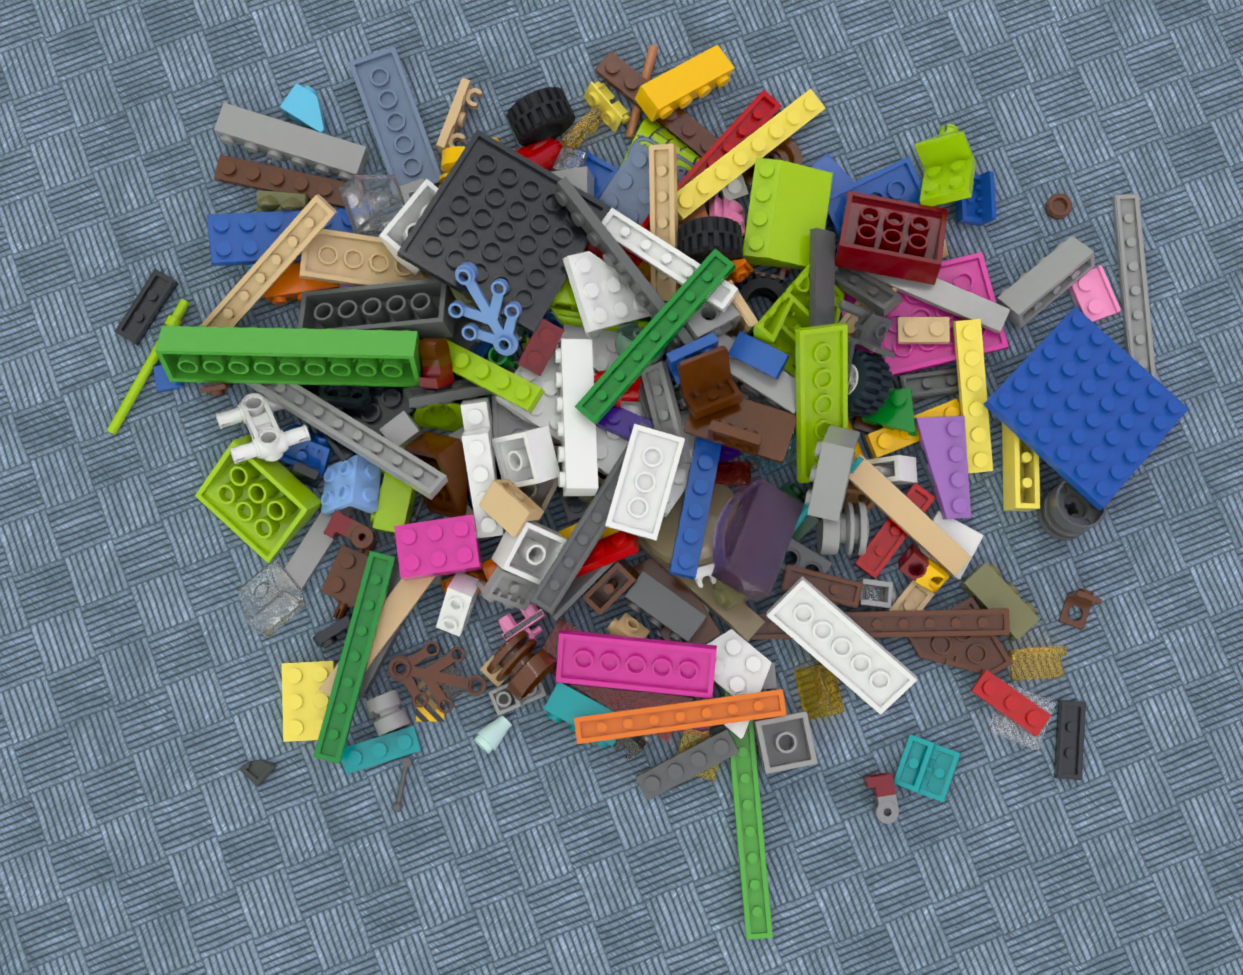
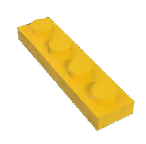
M954 399L914 415V418L961 416L958 400ZM917 427L916 436H910L907 432L901 430H889L886 428L865 435L874 459L918 442L921 439Z

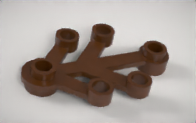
M435 641L427 642L423 649L409 658L406 656H396L389 662L388 673L390 677L395 681H403L412 696L413 704L419 708L425 707L428 704L429 698L426 693L420 692L413 677L424 680L438 703V710L442 713L451 712L454 703L450 698L446 697L438 682L466 688L467 692L473 696H480L487 689V682L482 676L473 675L465 678L440 672L454 662H462L465 659L466 653L461 647L452 648L449 654L427 668L416 667V665L428 656L435 657L440 653L441 647ZM431 644L437 646V651L434 654L428 652V647ZM455 650L462 652V657L458 660L453 657ZM399 664L406 666V670L402 674L397 671ZM476 680L480 681L482 685L478 691L472 688V683ZM418 695L425 697V702L422 705L416 702ZM444 700L450 703V708L446 711L441 708V703Z

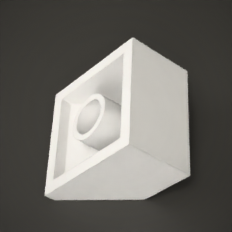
M548 425L491 439L501 479H509L517 487H522L558 477L560 470Z

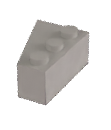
M829 425L823 442H817L815 457H819L817 466L813 465L810 474V481H814L813 489H808L805 505H809L807 515L836 522L839 521L848 487L851 466L855 457V448L860 435L859 431Z

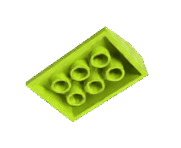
M756 158L743 245V259H746L750 265L804 270L810 263V229L820 228L826 230L833 173L783 160Z
M246 435L231 442L195 496L267 563H270L308 523L321 506V500L278 460L266 461L254 457L235 464L230 448L252 442V437Z

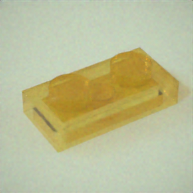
M595 105L562 139L561 145L567 155L572 149L577 151L584 143L586 134L588 132L594 133L600 126L602 111Z

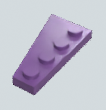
M965 416L915 418V427H917L921 438L919 442L928 461L927 468L935 484L934 491L943 519L971 518Z

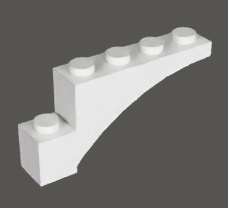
M489 396L463 400L460 406L464 433L461 437L478 538L504 535V528L479 506L493 480H497L495 453L491 440L493 439V421Z

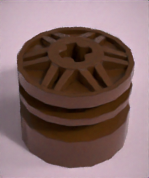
M525 630L507 640L495 653L493 660L487 667V671L491 675L502 668L496 677L498 682L506 679L508 676L512 677L507 690L518 701L526 697L544 679L557 662L546 649L540 650L535 655L531 652L535 648L537 641L532 639L523 645L529 637V633Z

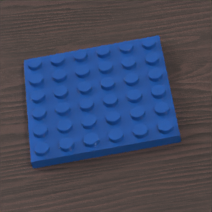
M1076 307L1063 318L983 404L1099 511L1108 504L1189 409Z

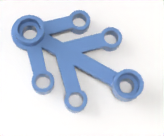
M471 262L462 263L455 271L456 280L460 284L466 285L479 309L467 306L462 301L456 300L448 307L449 314L454 318L465 316L488 324L493 332L479 329L475 323H468L462 329V336L469 341L477 338L494 345L498 353L505 356L512 355L519 346V340L514 330L517 318L522 312L521 305L516 301L508 303L504 309L507 319L503 328L499 321V315L504 294L509 289L508 282L505 279L498 278L492 283L491 291L493 296L490 305L476 282L478 277L477 267ZM461 272H466L468 279H465ZM496 284H501L503 291L498 290ZM454 306H458L461 312H456ZM510 307H514L517 310V314H513L510 311ZM467 328L472 329L474 331V335H470L467 331ZM501 340L507 341L509 347L504 346Z

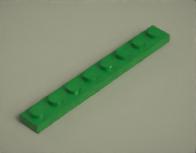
M714 249L575 405V408L594 425H597L736 268L735 264L718 250Z
M373 551L369 552L315 748L314 758L341 764L396 557Z

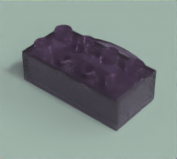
M760 479L740 489L726 503L717 520L713 536L714 569L711 576L753 601L770 596L804 504L764 479ZM739 499H740V503H739V505H738V508H737V510H736L734 516L732 517V519H731V521H730V523H729L727 532H726V525H727L729 516H730V514H731V512H732L734 506L736 505V503H737V502L739 501Z

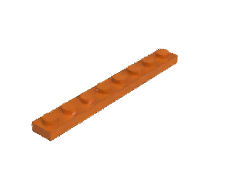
M783 689L575 717L574 723L577 744L786 716L787 714Z

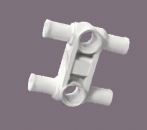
M259 393L246 395L242 402L237 405V408L215 414L220 429L242 422L246 424L252 437V442L230 448L235 464L254 457L266 461L280 459L284 452L289 449V446L310 441L306 425L304 424L285 432L280 430L273 412L283 410L284 408Z

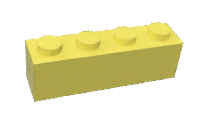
M1002 423L1003 511L1028 512L1040 509L1039 455Z

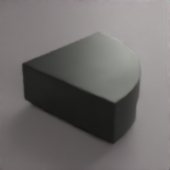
M254 760L244 764L239 770L258 787L277 766L266 760Z

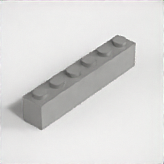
M223 103L214 128L219 140L227 145L234 146L236 143L253 153H258V151L267 153V156L275 160L284 158L301 168H305V165L313 167L316 172L323 175H328L329 173L338 175L339 179L346 182H352L353 180L361 181L369 158V153L365 146L227 103Z

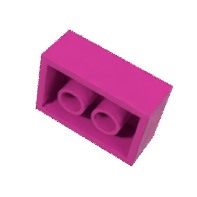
M473 514L394 526L400 576L404 581L483 570L479 538Z

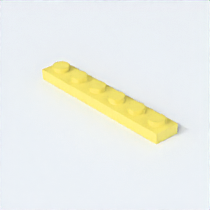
M981 319L953 321L961 416H965L968 474L993 471L988 409L983 405L987 401Z

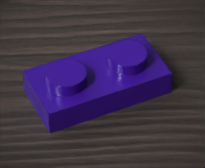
M613 406L596 427L629 441L634 424L640 425L643 422L652 428L653 421L624 408Z

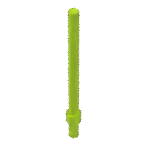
M181 299L172 316L169 315L164 324L166 326H181L183 323L181 319L190 303ZM157 342L107 428L108 432L114 435L117 434L150 376L153 366L158 362L159 358L155 351Z

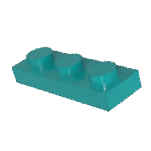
M415 725L345 747L342 763L346 775L421 751L422 748Z

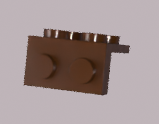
M725 346L714 348L679 362L678 373L683 401L695 420L743 401V395L731 377L729 354Z

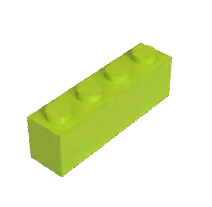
M381 469L384 478L379 488L377 512L371 513L370 523L373 524L372 528L377 532L395 535L394 526L409 524L416 490Z

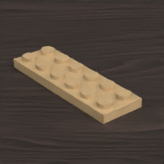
M322 229L301 253L299 278L364 286L434 278L422 270H419L414 275L393 257L379 237Z

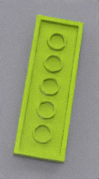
M845 323L795 329L797 481L800 483L814 482L810 481V474L813 465L817 466L819 457H815L817 442H823L829 425L848 429V324Z

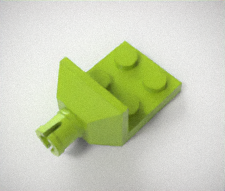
M947 124L946 132V127L943 125L939 129L938 136L915 143L916 151L924 167L920 195L921 205L936 206L972 197L976 161L964 131H959L953 124Z

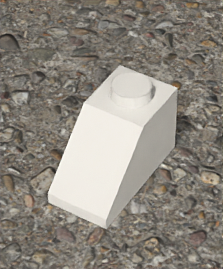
M894 455L868 459L894 486L917 483L916 457Z

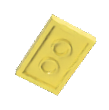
M335 661L282 663L283 742L318 740L330 698L320 691L319 688L335 668Z

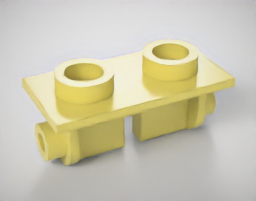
M597 81L594 84L590 82L583 97L589 106L598 113L603 122L616 133L621 122L626 124L630 120L629 111L625 109L619 100L613 104L610 103V101L614 100L615 96L604 83L601 84Z

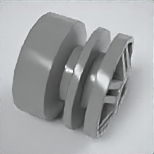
M846 502L838 522L822 518L816 524V541L819 555H837L840 544H843L846 555H851L854 547L857 556H864L869 539V518L865 502H856L855 509H853L852 502Z

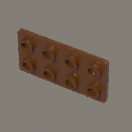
M743 399L740 403L696 420L691 412H689L684 432L765 459L783 463L796 426V415Z

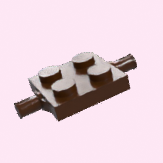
M376 541L373 548L363 551L353 550L344 545L341 546L320 591L332 596L339 602L332 617L340 620L344 617L348 607H355L369 552H374L379 541Z

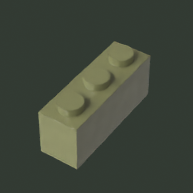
M987 562L982 563L959 586L970 597L973 596L981 609L1008 608L1010 635L1006 636L1011 641L1019 640L1040 620L1036 615L1037 610L1028 601L1024 602L1018 596L1019 591L1010 582L1006 583L1000 577L1001 572L992 563L988 564Z

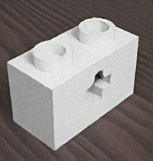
M464 573L455 574L447 588L436 628L459 637L461 636L473 610L479 591L476 585L479 579Z

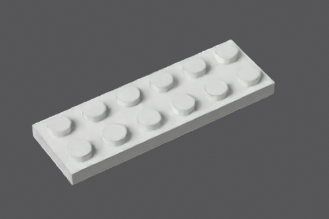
M803 576L766 612L768 618L880 715L917 681V676Z

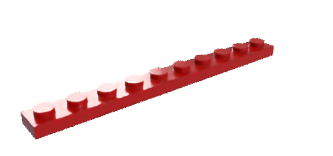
M763 89L677 184V191L767 123L782 105ZM649 215V216L647 217V219L640 225L641 227L645 228V229L648 230L649 232H650V215ZM622 247L637 267L643 262L642 259Z

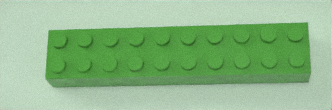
M162 326L155 350L170 382L414 387L420 386L419 377L423 376L422 358L418 352L420 343L418 331Z

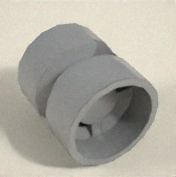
M397 689L365 702L370 716L376 718L373 724L378 736L410 724L406 711L399 707L402 701Z

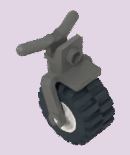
M842 300L839 302V309L858 317V322L854 325L857 330L854 336L848 338V414L858 417H869L871 414L879 412V407L883 408L885 399H888L890 396L889 389L892 388L893 382H890L892 372L888 371L890 366L885 362V356L894 358L895 353L881 346L892 324V320L889 319L888 315L882 316L877 312H870L866 308ZM855 347L872 351L873 354H872V353L865 352V351H862V350H859V349H855Z

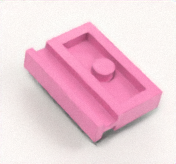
M718 193L710 198L709 216L725 217L737 221L742 227L743 236L745 233V211L742 205L735 200L730 201L725 197L720 199Z
M1102 265L1091 269L1069 288L1077 308L1092 322L1099 321L1121 311Z

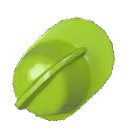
M454 401L449 404H430L425 408L416 409L414 413L415 422L425 428L456 431L464 426L461 404H457Z

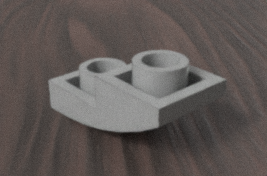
M543 680L520 701L507 690L508 684L488 692L498 716L549 695Z

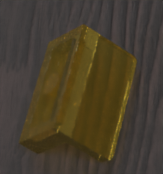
M1066 645L1008 650V655L1013 662L1010 665L1011 680L1062 677L1061 656H1067Z
M823 664L794 670L802 709L807 711L809 720L845 712L837 677Z

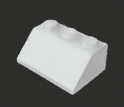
M428 179L422 183L379 235V238L393 257L414 275L420 269L398 257L397 252L439 189Z

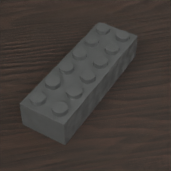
M436 278L302 292L298 329L418 331L420 340L423 338L453 337L455 318L449 314L448 307L456 301V298L450 287Z

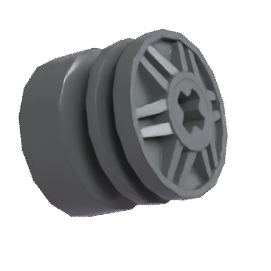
M1064 480L1043 496L1040 500V509L1037 510L1039 523L1045 532L1053 538L1066 541L1081 536L1099 524L1106 515L1107 505L1099 511Z

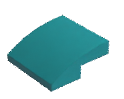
M910 734L894 778V784L944 803L961 753Z

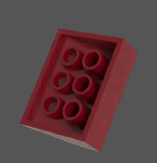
M848 191L836 251L835 266L935 285L942 264L948 209Z

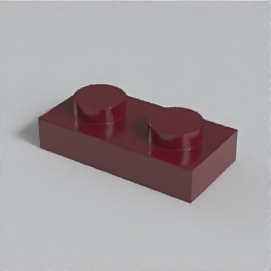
M542 319L517 364L541 376L565 330Z

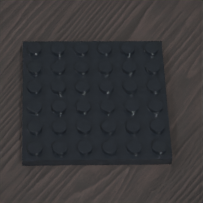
M477 129L400 247L397 256L472 300L474 299L466 285H462L456 280L455 271L464 262L473 263L478 269L476 282L490 305L493 296L491 291L492 283L498 278L505 279L508 282L509 289L504 294L499 316L507 319L504 313L505 307L511 301L518 302L522 307V312L517 318L516 325L533 335L568 279L563 258L583 253L590 242L584 229L573 222L570 211L566 206H561L555 198V187L562 178ZM574 186L602 222L609 212L610 206ZM461 272L462 276L468 279V274ZM496 284L497 289L503 291V286ZM510 307V311L513 314H517V310L514 307Z

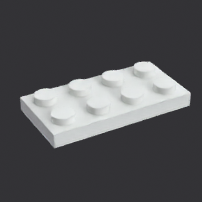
M634 424L605 527L654 541L657 540L685 438Z

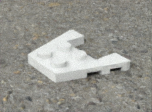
M732 629L706 644L717 646L714 681L731 696L761 692L772 663ZM749 721L724 725L742 739Z

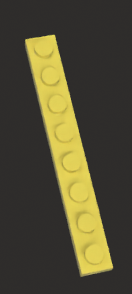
M809 89L677 191L678 220L680 222L753 166L756 158L766 156L821 113L825 106L812 89Z

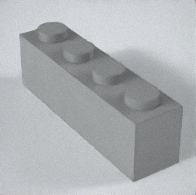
M1071 236L1065 242L1059 243L1052 253L1047 257L1041 258L1034 268L1028 273L1022 274L1016 283L1000 293L997 298L998 304L1010 309L1007 318L1021 329L1095 267L1094 251L1074 236Z

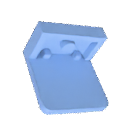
M358 454L344 462L340 461L328 466L324 473L325 482L321 498V512L328 515L335 512V510L339 511L349 506L370 514L377 512L381 468Z

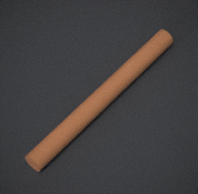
M649 45L641 74L648 82L650 81L659 49L655 45ZM634 104L625 138L633 140L636 135L642 112Z

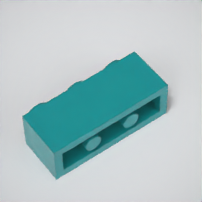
M561 682L557 683L544 707V710L548 711L546 715L548 718L557 723H560L563 719L571 724L569 729L576 732L575 717L615 712ZM616 739L594 743L606 748L607 744L613 746Z

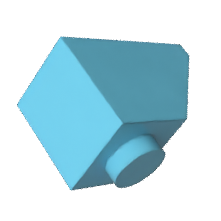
M296 83L280 106L284 116L304 128L327 134L322 105L317 97L318 93L308 85L302 87Z

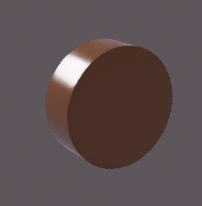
M1061 193L1052 195L1045 204L1047 215L1055 220L1064 219L1072 210L1070 198Z

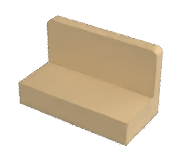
M509 479L493 480L479 503V506L512 537H517L527 521L539 520L544 513L534 501Z

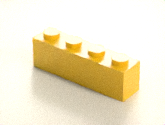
M716 45L641 85L635 100L651 122L658 118L663 120L670 116L675 109L687 107L693 99L697 97L700 99L704 98L713 88L717 86L718 88L724 87L731 80L730 75L735 67L721 48Z

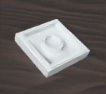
M937 511L932 521L972 558L984 535L955 519H943L941 512ZM918 546L920 551L925 556H927L933 562L939 564L923 548ZM970 560L965 564V566L958 572L956 576H952L950 573H948L949 576L955 578L956 580H960Z

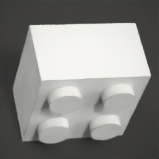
M533 520L527 521L517 537H512L505 531L491 559L502 569L539 585L568 539L557 531Z

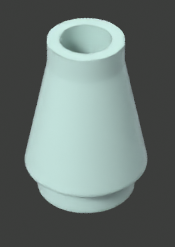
M500 715L496 720L478 731L474 741L489 754L492 750H496L512 725L504 716Z

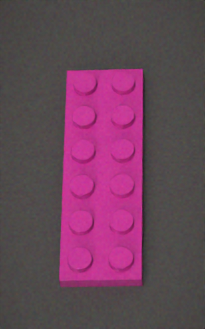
M560 629L556 682L712 698L717 646Z

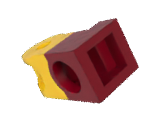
M913 543L898 559L899 570L931 592L936 593L950 577L943 567L925 556Z

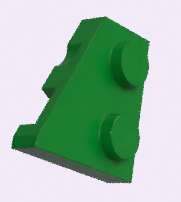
M911 387L889 390L890 396L888 399H885L883 408H878L879 412L871 414L869 417L862 416L863 422L873 425L879 424L889 430L897 429L907 432L910 436H916Z

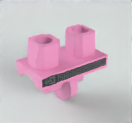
M530 602L525 611L521 610L526 619L517 624L510 613L498 620L504 632L502 636L506 641L516 636L522 630H525L529 633V637L526 640L528 642L532 639L537 641L535 636L543 632L540 625L532 630L529 627L545 618L546 615L542 609L539 610L534 603Z

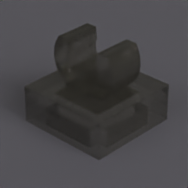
M645 735L616 739L618 743L615 745V749L619 750L623 746L629 751L625 758L630 759L633 755L637 757L649 741V738Z

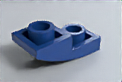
M739 332L728 352L731 358L745 363L777 380L789 359L787 354L743 332Z

